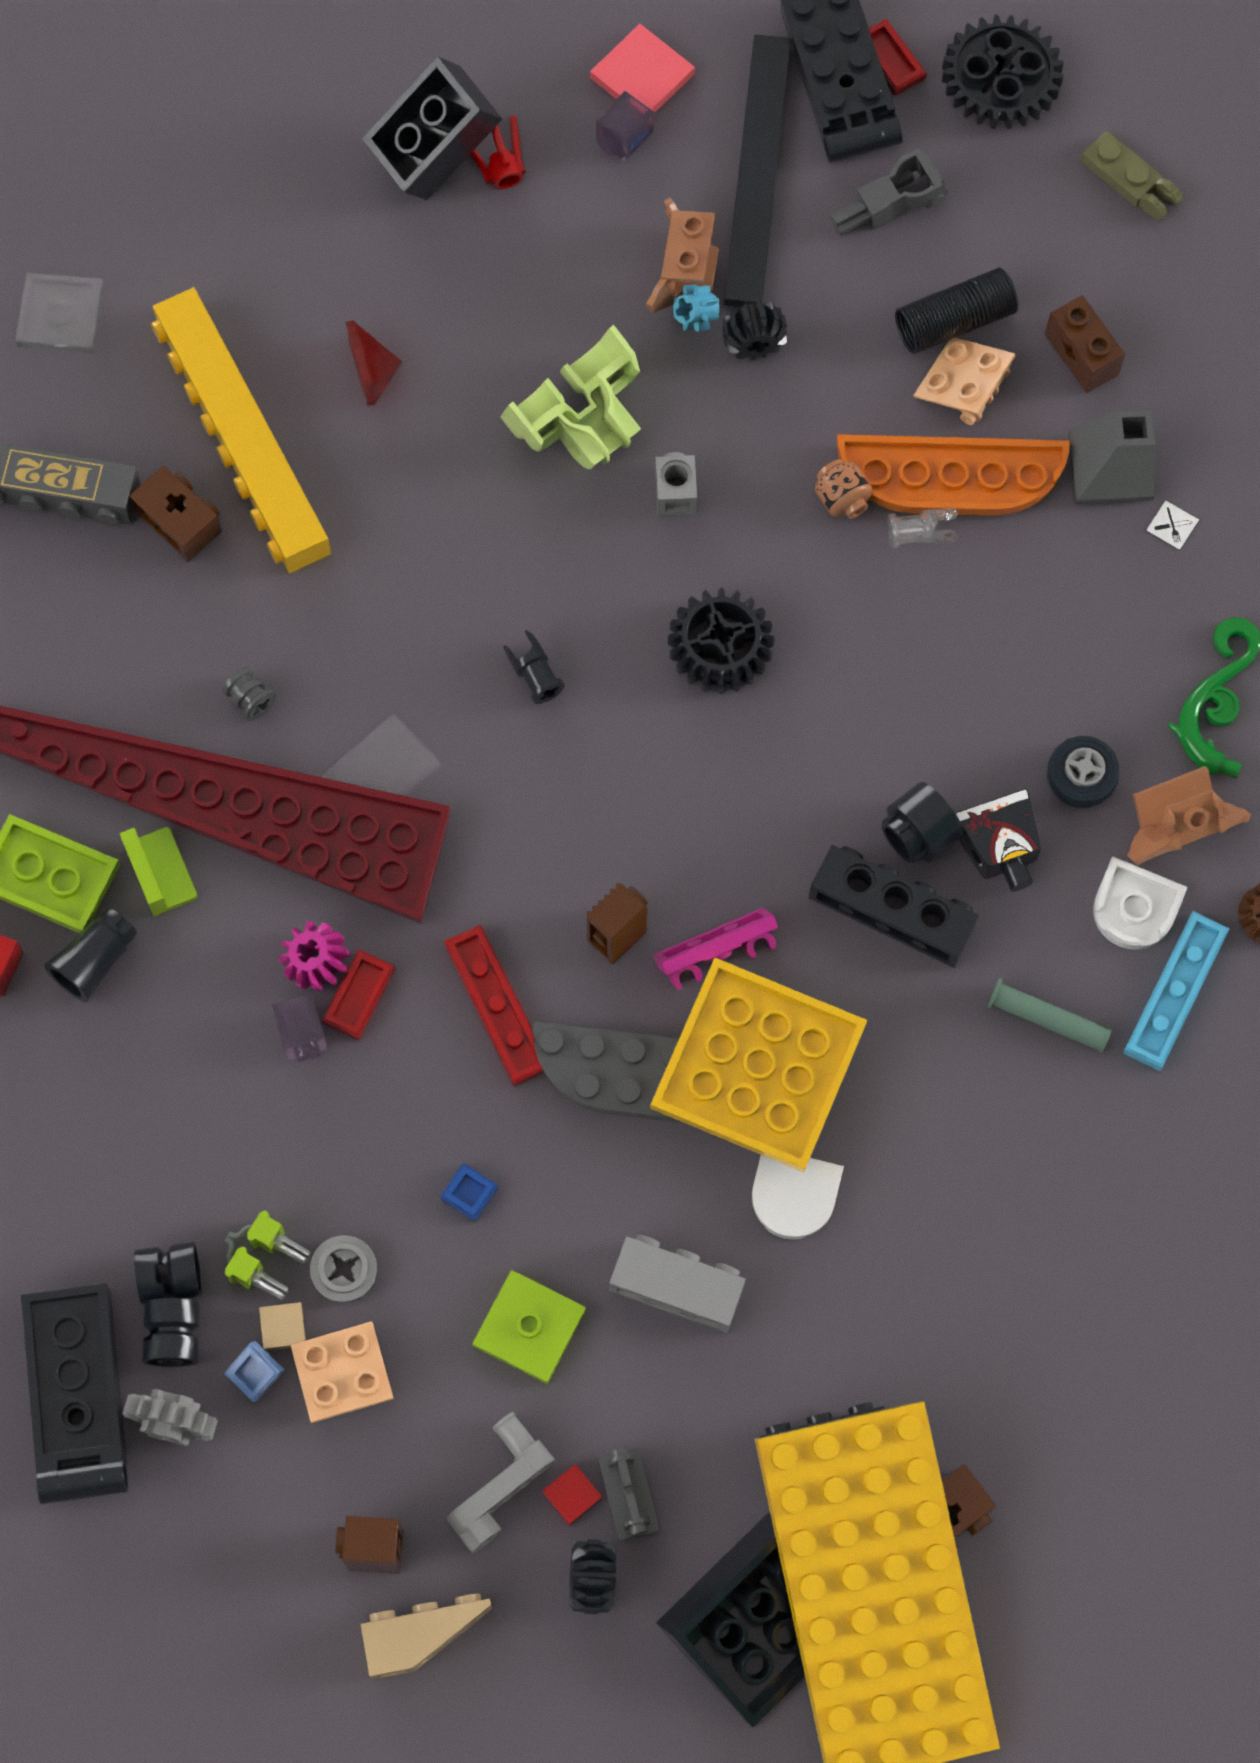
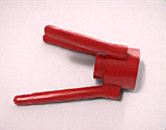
M511 115L509 118L513 154H511L510 150L505 149L498 125L491 131L497 151L489 156L490 162L488 166L476 149L470 154L483 173L486 184L494 183L497 189H508L516 186L523 180V174L526 173L521 158L519 130L515 115Z

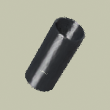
M998 267L945 290L943 289L896 308L895 322L905 347L912 354H916L1017 313L1019 307L1018 297L1010 276L1004 269Z

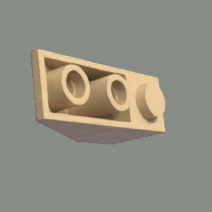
M480 1593L457 1597L455 1598L456 1605L443 1608L438 1607V1602L418 1604L412 1606L413 1614L396 1617L395 1610L370 1614V1622L362 1623L361 1630L368 1673L371 1680L417 1671L492 1610L490 1598L481 1600Z

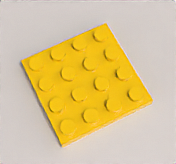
M714 958L650 1104V1109L804 1173L865 1029L867 1020L718 958Z

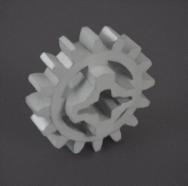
M152 1389L150 1397L133 1393L132 1395L128 1394L122 1413L125 1418L141 1423L140 1431L146 1433L147 1436L181 1446H188L190 1438L212 1441L218 1423L217 1418L200 1412L201 1404L194 1402V1399L159 1389Z

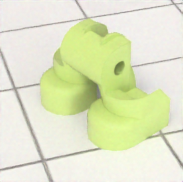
M612 325L593 348L573 364L569 365L567 363L560 370V374L571 388L578 394H584L589 403L587 408L577 414L565 403L564 397L550 379L547 378L533 394L518 406L511 402L500 418L516 438L524 439L537 452L543 451L560 438L569 453L584 468L592 469L599 462L607 464L610 461V454L620 446L623 448L629 447L631 444L630 438L641 430L615 396L640 373L636 354L617 328Z

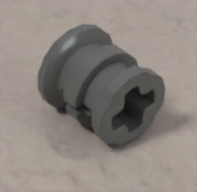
M244 667L227 679L222 692L227 697H233L232 702L238 709H245L243 717L247 721H252L270 708L276 698V694L272 690L264 691L265 685L259 679H253V672L248 667Z

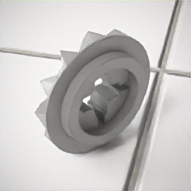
M348 1235L332 1237L323 1242L312 1256L310 1262L311 1280L316 1290L330 1301L349 1303L359 1297H364L375 1283L377 1274L376 1258L371 1248L361 1239ZM336 1256L338 1260L345 1264L351 1261L355 1263L351 1268L352 1277L355 1282L352 1283L344 1276H340L337 1279L333 1278V1274L336 1273L337 1269L335 1260L332 1257Z

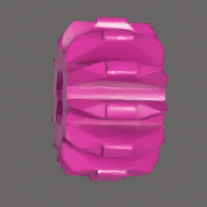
M307 921L304 932H301L297 927L292 928V935L295 938L292 941H281L282 947L288 950V952L278 957L279 962L286 966L284 970L285 977L290 981L296 980V986L303 990H306L311 985L314 990L322 991L325 980L331 985H337V979L334 974L336 971L347 972V966L341 960L350 956L349 949L342 946L345 941L344 936L338 931L333 932V928L328 923H322L317 927L314 922ZM312 954L318 955V957H317V958H314V957H311V955H312Z

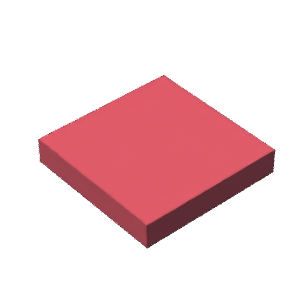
M641 24L633 29L590 71L591 80L644 122L695 75V67Z

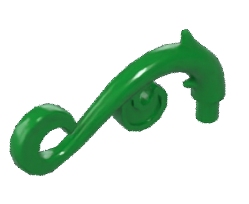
M1233 617L1221 621L1215 628L1213 634L1214 646L1221 656L1226 659L1232 658L1234 652L1228 646V639L1232 636H1240L1246 639L1248 643L1246 653L1201 681L1184 702L1179 716V725L1170 722L1168 727L1179 739L1189 759L1199 768L1206 766L1209 773L1217 775L1219 772L1237 779L1242 764L1225 758L1224 753L1215 750L1211 739H1208L1206 743L1198 727L1200 711L1207 702H1213L1217 705V708H1208L1205 712L1207 720L1212 725L1225 727L1231 725L1236 720L1240 708L1238 697L1233 691L1222 687V685L1244 670L1255 659L1260 650V632L1256 626L1247 619Z

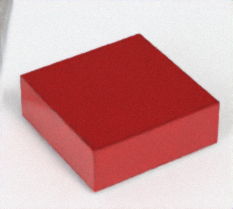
M576 1464L542 1491L568 1526L572 1525L602 1500L600 1493Z

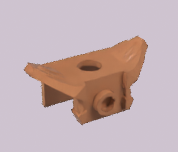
M671 197L663 201L670 227L661 278L646 302L647 309L653 314L673 305L675 302L673 300L674 297L684 295L683 286L709 285L710 293H712L719 253L718 247L711 244L715 213L680 211Z
M1206 766L1133 794L1140 829L1132 840L1127 856L1136 865H1140L1156 856L1181 850V846L1218 831L1224 833L1237 824L1249 822L1251 814L1246 809L1224 802L1212 790L1208 768Z

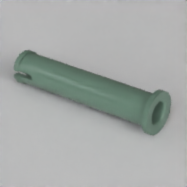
M998 979L987 1008L997 1007L1096 1049L1100 1053L1103 1052L1112 1028L1104 1027L1002 984L1003 979Z

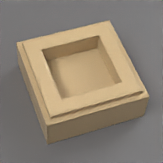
M301 1302L259 1307L263 1349L265 1351L289 1349L292 1344L306 1341L303 1305Z

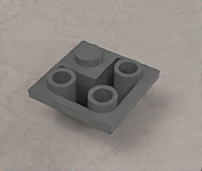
M1152 409L1112 411L1069 430L1076 504L1154 499L1156 437Z

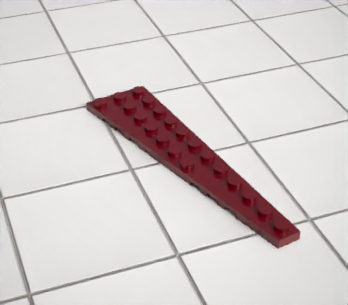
M0 706V754L422 924L451 815V806Z

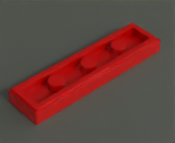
M476 926L444 941L450 958L513 1086L515 1087L543 1074L542 1067L548 1064L533 1035V1029L482 926Z

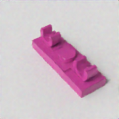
M762 907L652 955L657 967L666 976L668 975L670 983L677 990L683 988L679 977L685 970H691V975L697 982L702 980V972L695 964L702 960L713 962L714 958L726 959L732 955L733 949L742 945L746 954L751 958H755L757 955L754 950V943L760 938L765 939L769 949H776V940L769 932L777 929L778 925L774 915Z

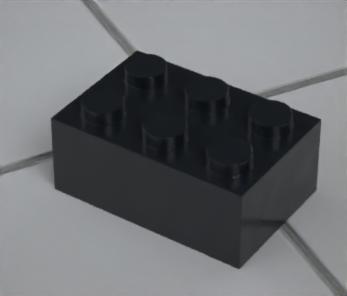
M437 56L362 139L403 192L428 200L501 122L502 118L461 66Z

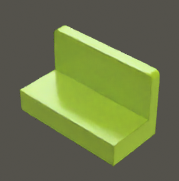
M135 827L119 833L153 917L198 898L169 827H164L142 837H138Z

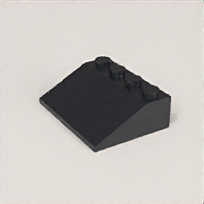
M770 1511L656 1622L681 1653L752 1728L805 1676Z

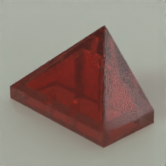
M347 321L345 323L348 341L367 406L375 405L402 361L355 321Z

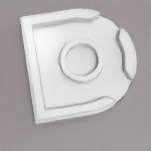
M1112 856L1094 900L1093 913L1096 925L1105 938L1119 947L1140 950L1154 946L1171 929L1188 887Z
M761 1155L752 1190V1206L757 1218L770 1233L784 1239L797 1240L814 1234L827 1224L832 1215L844 1166L810 1158L803 1173Z

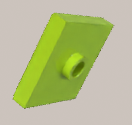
M511 1270L472 1346L548 1385L586 1312V1307Z

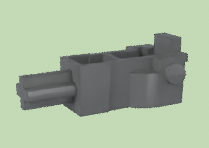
M919 148L900 158L893 166L890 174L857 189L858 201L830 215V219L834 224L835 230L840 235L851 231L867 221L875 230L911 208L926 206L929 209L946 200L945 195L948 194V190L944 185L943 177L927 151H922ZM917 171L920 177L926 175V180L930 185L926 190L918 193L905 191L901 194L897 191L914 181L913 172Z

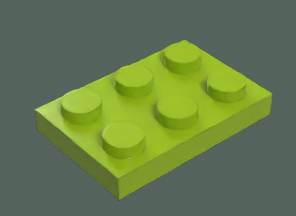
M9 814L0 831V900L77 933H81L93 920L120 867L119 860Z

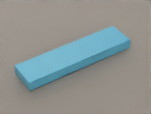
M1192 911L1123 1054L1158 1071L1162 1069L1230 928Z

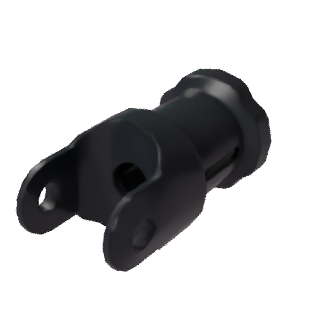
M525 630V634L532 644L531 650L517 660L506 645L503 648L517 675L524 677L532 690L531 698L534 703L541 704L559 695L565 685L560 678L554 676L547 664L549 658L538 640L530 631Z

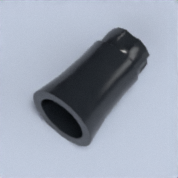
M107 909L97 920H92L68 946L46 962L44 967L48 974L64 990L76 999L87 1003L110 968L127 950L126 945L133 940L137 932L133 925L120 913L113 909Z

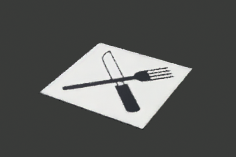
M1165 501L1146 531L1180 550L1199 519Z

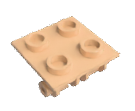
M959 338L951 339L947 342L913 396L917 399L960 410L962 413L960 419L967 425H973L974 422L981 420L982 412L986 408L985 404L992 403L993 395L999 392L1001 382L1011 373L1009 367L1016 354Z
M372 1321L291 1345L311 1423L394 1399Z

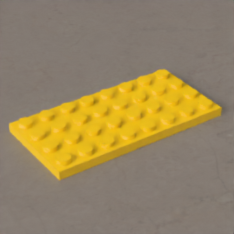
M918 1401L756 1438V1449L823 1763H943L1000 1749L925 1402Z

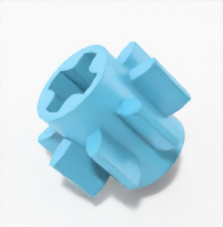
M694 284L683 286L684 295L674 297L673 299L675 301L673 317L683 324L684 331L696 330V332L710 330L709 321L719 319L720 317L718 315L720 308L719 298L710 293L709 285L697 286Z

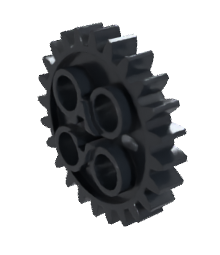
M995 14L992 24L988 25L986 20L981 17L979 18L977 29L967 23L964 35L956 32L953 44L947 45L946 56H944L942 64V83L947 84L946 96H954L953 107L957 108L965 105V118L973 113L978 114V125L983 123L986 118L991 119L992 129L997 127L999 121H1004L1007 129H1011L1015 119L1024 127L1027 124L1028 115L1035 120H1039L1041 110L1049 111L1052 100H1057L1060 91L1059 87H1061L1064 77L1061 74L1064 62L1058 60L1060 49L1050 48L1051 36L1040 38L1042 27L1038 26L1031 31L1028 30V19H1024L1019 26L1015 25L1013 15L1008 17L1006 23H1001L999 16ZM994 47H1001L1005 50H996ZM1021 50V52L1016 56V52ZM1023 68H1030L1034 71H1026ZM971 72H978L982 75H973L971 74ZM992 86V88L987 93H983ZM1000 93H1008L1012 96L1006 97L1001 95Z

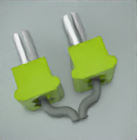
M262 1211L253 1224L244 1226L238 1233L230 1231L224 1242L229 1246L226 1254L228 1265L225 1268V1275L232 1285L238 1283L250 1291L253 1286L259 1287L282 1300L286 1297L282 1292L287 1294L289 1288L263 1272L260 1260L249 1255L245 1247L238 1248L233 1255L235 1244L232 1239H239L247 1232V1238L253 1249L260 1247L270 1254H273L275 1250L281 1251L302 1264L307 1261L306 1257H310V1251L285 1236L282 1224L271 1219L267 1211Z

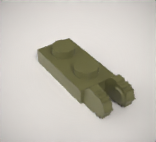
M1108 130L1081 155V163L1135 208L1138 206L1155 220L1163 219L1168 213L1164 204L1151 194L1153 191L1173 206L1183 200L1182 192L1177 186H1174L1169 179H1164L1160 173Z

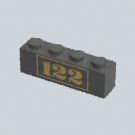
M0 443V506L7 503L19 505L24 510L30 512L54 511L70 519H78L81 516L96 518L99 522L106 525L131 524L134 510L129 495L141 485L136 466Z

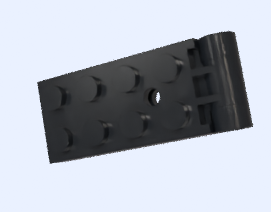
M781 0V14L788 36L791 38L793 52L829 163L902 144L903 137L900 123L895 114V106L860 1Z
M106 1283L22 1294L21 1304L36 1464V1483L40 1504L128 1492L127 1459L110 1288ZM77 1412H83L85 1415L83 1422L73 1425L71 1423L72 1416Z

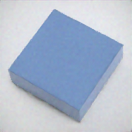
M254 1341L247 1345L224 1375L255 1403L264 1396L285 1369Z

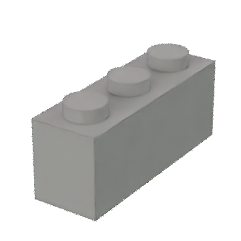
M637 1235L636 1239L626 1236L609 1282V1292L728 1334L746 1278L739 1276L740 1271L722 1263H716L715 1267L699 1262L700 1257L687 1250L677 1249L673 1253L659 1248L660 1242L644 1235Z

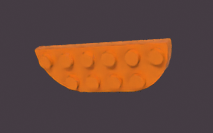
M837 434L836 439L838 458L844 462L852 461L856 463L872 485V495L869 500L886 509L910 514L1002 516L1023 511L1040 502L1054 489L1063 474L1070 450V440Z

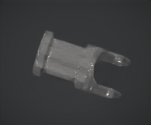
M954 508L922 510L920 515L897 517L895 514H889L887 524L891 548H898L900 544L923 542L924 545L957 540V532L953 530L936 531L935 528L940 521L955 519L958 516V511Z

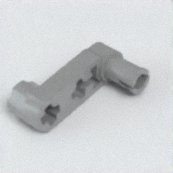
M514 1412L503 1417L492 1428L515 1456L514 1463L459 1505L446 1518V1521L472 1554L490 1543L503 1530L491 1514L533 1482L556 1461L540 1440L535 1441L517 1419Z

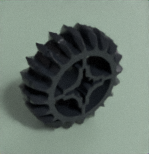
M721 587L718 590L717 597L712 598L711 594L705 590L702 593V602L691 596L688 599L689 609L681 606L678 608V619H672L670 622V630L673 633L668 635L667 644L673 647L670 650V659L672 661H679L676 665L677 672L679 674L689 672L687 681L690 685L700 679L702 680L701 688L704 692L710 688V684L717 685V692L719 694L724 692L725 684H730L731 688L737 692L740 690V680L751 686L755 678L753 673L762 675L765 672L766 666L764 662H770L773 654L769 649L774 646L775 637L769 634L772 631L773 625L771 621L763 620L766 614L763 607L753 610L755 601L752 597L741 602L738 590L732 594V598L725 597V590ZM724 618L735 620L738 623L727 622ZM707 620V631L698 634L697 639L689 641V636L694 628ZM716 631H717L718 637H719V638L721 637V640L723 641V643H727V649H726V650H725V648H724V645L721 644L720 640H719V639H715V632H716ZM753 641V646L749 653L741 660L735 662L734 652L743 648L744 643ZM703 659H714L719 663V665L707 662Z

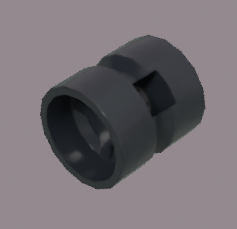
M195 1242L171 1245L168 1252H163L159 1247L135 1250V1277L141 1304L152 1299L167 1298L168 1294H173L176 1298L181 1299L201 1297V1274ZM167 1264L169 1282L161 1283L159 1265Z
M160 1298L144 1302V1327L150 1331V1335L143 1338L142 1362L144 1364L159 1367H184L198 1363L199 1339L192 1335V1331L199 1327V1302L181 1298Z

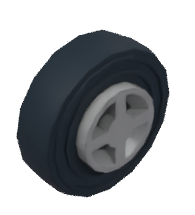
M1076 736L1066 739L1055 748L1048 762L1047 779L1052 791L1061 801L1073 807L1088 808L1101 804L1112 795L1119 781L1120 765L1115 752L1105 742L1091 736Z

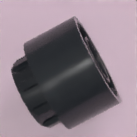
M919 782L887 807L888 817L882 821L881 826L883 834L891 847L909 863H915L920 859L930 862L963 836L962 826L950 805L933 787L925 782Z

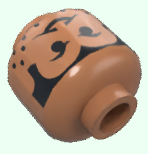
M837 459L824 466L816 475L818 481L815 484V494L831 516L836 518L847 516L849 519H854L867 510L868 504L866 502L872 495V485L856 463Z

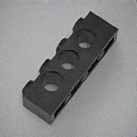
M831 845L811 884L809 899L955 968L979 917V914L974 913L973 908L969 904L958 899H951L949 901L937 895L936 890L926 883L920 881L912 883L899 877L900 874L897 870L888 865L878 864L876 866L864 860L862 854L847 846L839 848ZM853 879H861L867 883L869 888L866 891L857 892L849 887L848 882ZM891 896L899 897L904 901L905 907L898 910L891 909L884 900ZM926 914H934L940 918L942 924L938 927H929L923 923L921 917Z

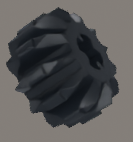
M757 300L754 304L744 303L741 308L731 309L730 315L723 318L722 327L724 344L727 346L728 352L735 354L737 359L749 357L752 361L756 357L766 358V355L769 353L779 352V348L787 343V322L782 309L775 307L773 302L762 304L760 300Z
M588 1539V1541H577L572 1547L569 1571V1605L573 1611L597 1615L598 1613H608L613 1607L616 1584V1549L612 1542Z

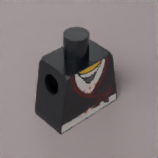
M1026 788L955 813L963 830V836L959 841L984 879L1004 874L1011 892L1022 890L1033 883L1026 865L1037 861L1041 845L1029 793Z

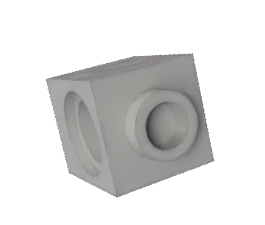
M672 452L665 454L663 457H656L657 516L696 514L695 455L686 456L683 453ZM672 478H679L685 483L680 486H672L667 481Z

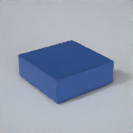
M463 1163L441 1194L440 1200L476 1222L497 1191L498 1185Z

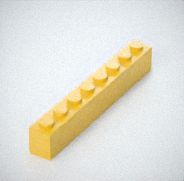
M195 287L153 305L156 321L151 322L153 331L160 344L167 342L172 352L167 353V356L176 375L183 372L188 383L183 385L193 406L200 404L204 412L200 419L208 436L216 435L221 445L216 447L223 465L226 469L232 466L238 477L234 478L233 482L242 500L250 499L254 509L250 510V514L258 531H267L271 541L267 542V547L275 563L283 562L290 574L331 555L329 540Z

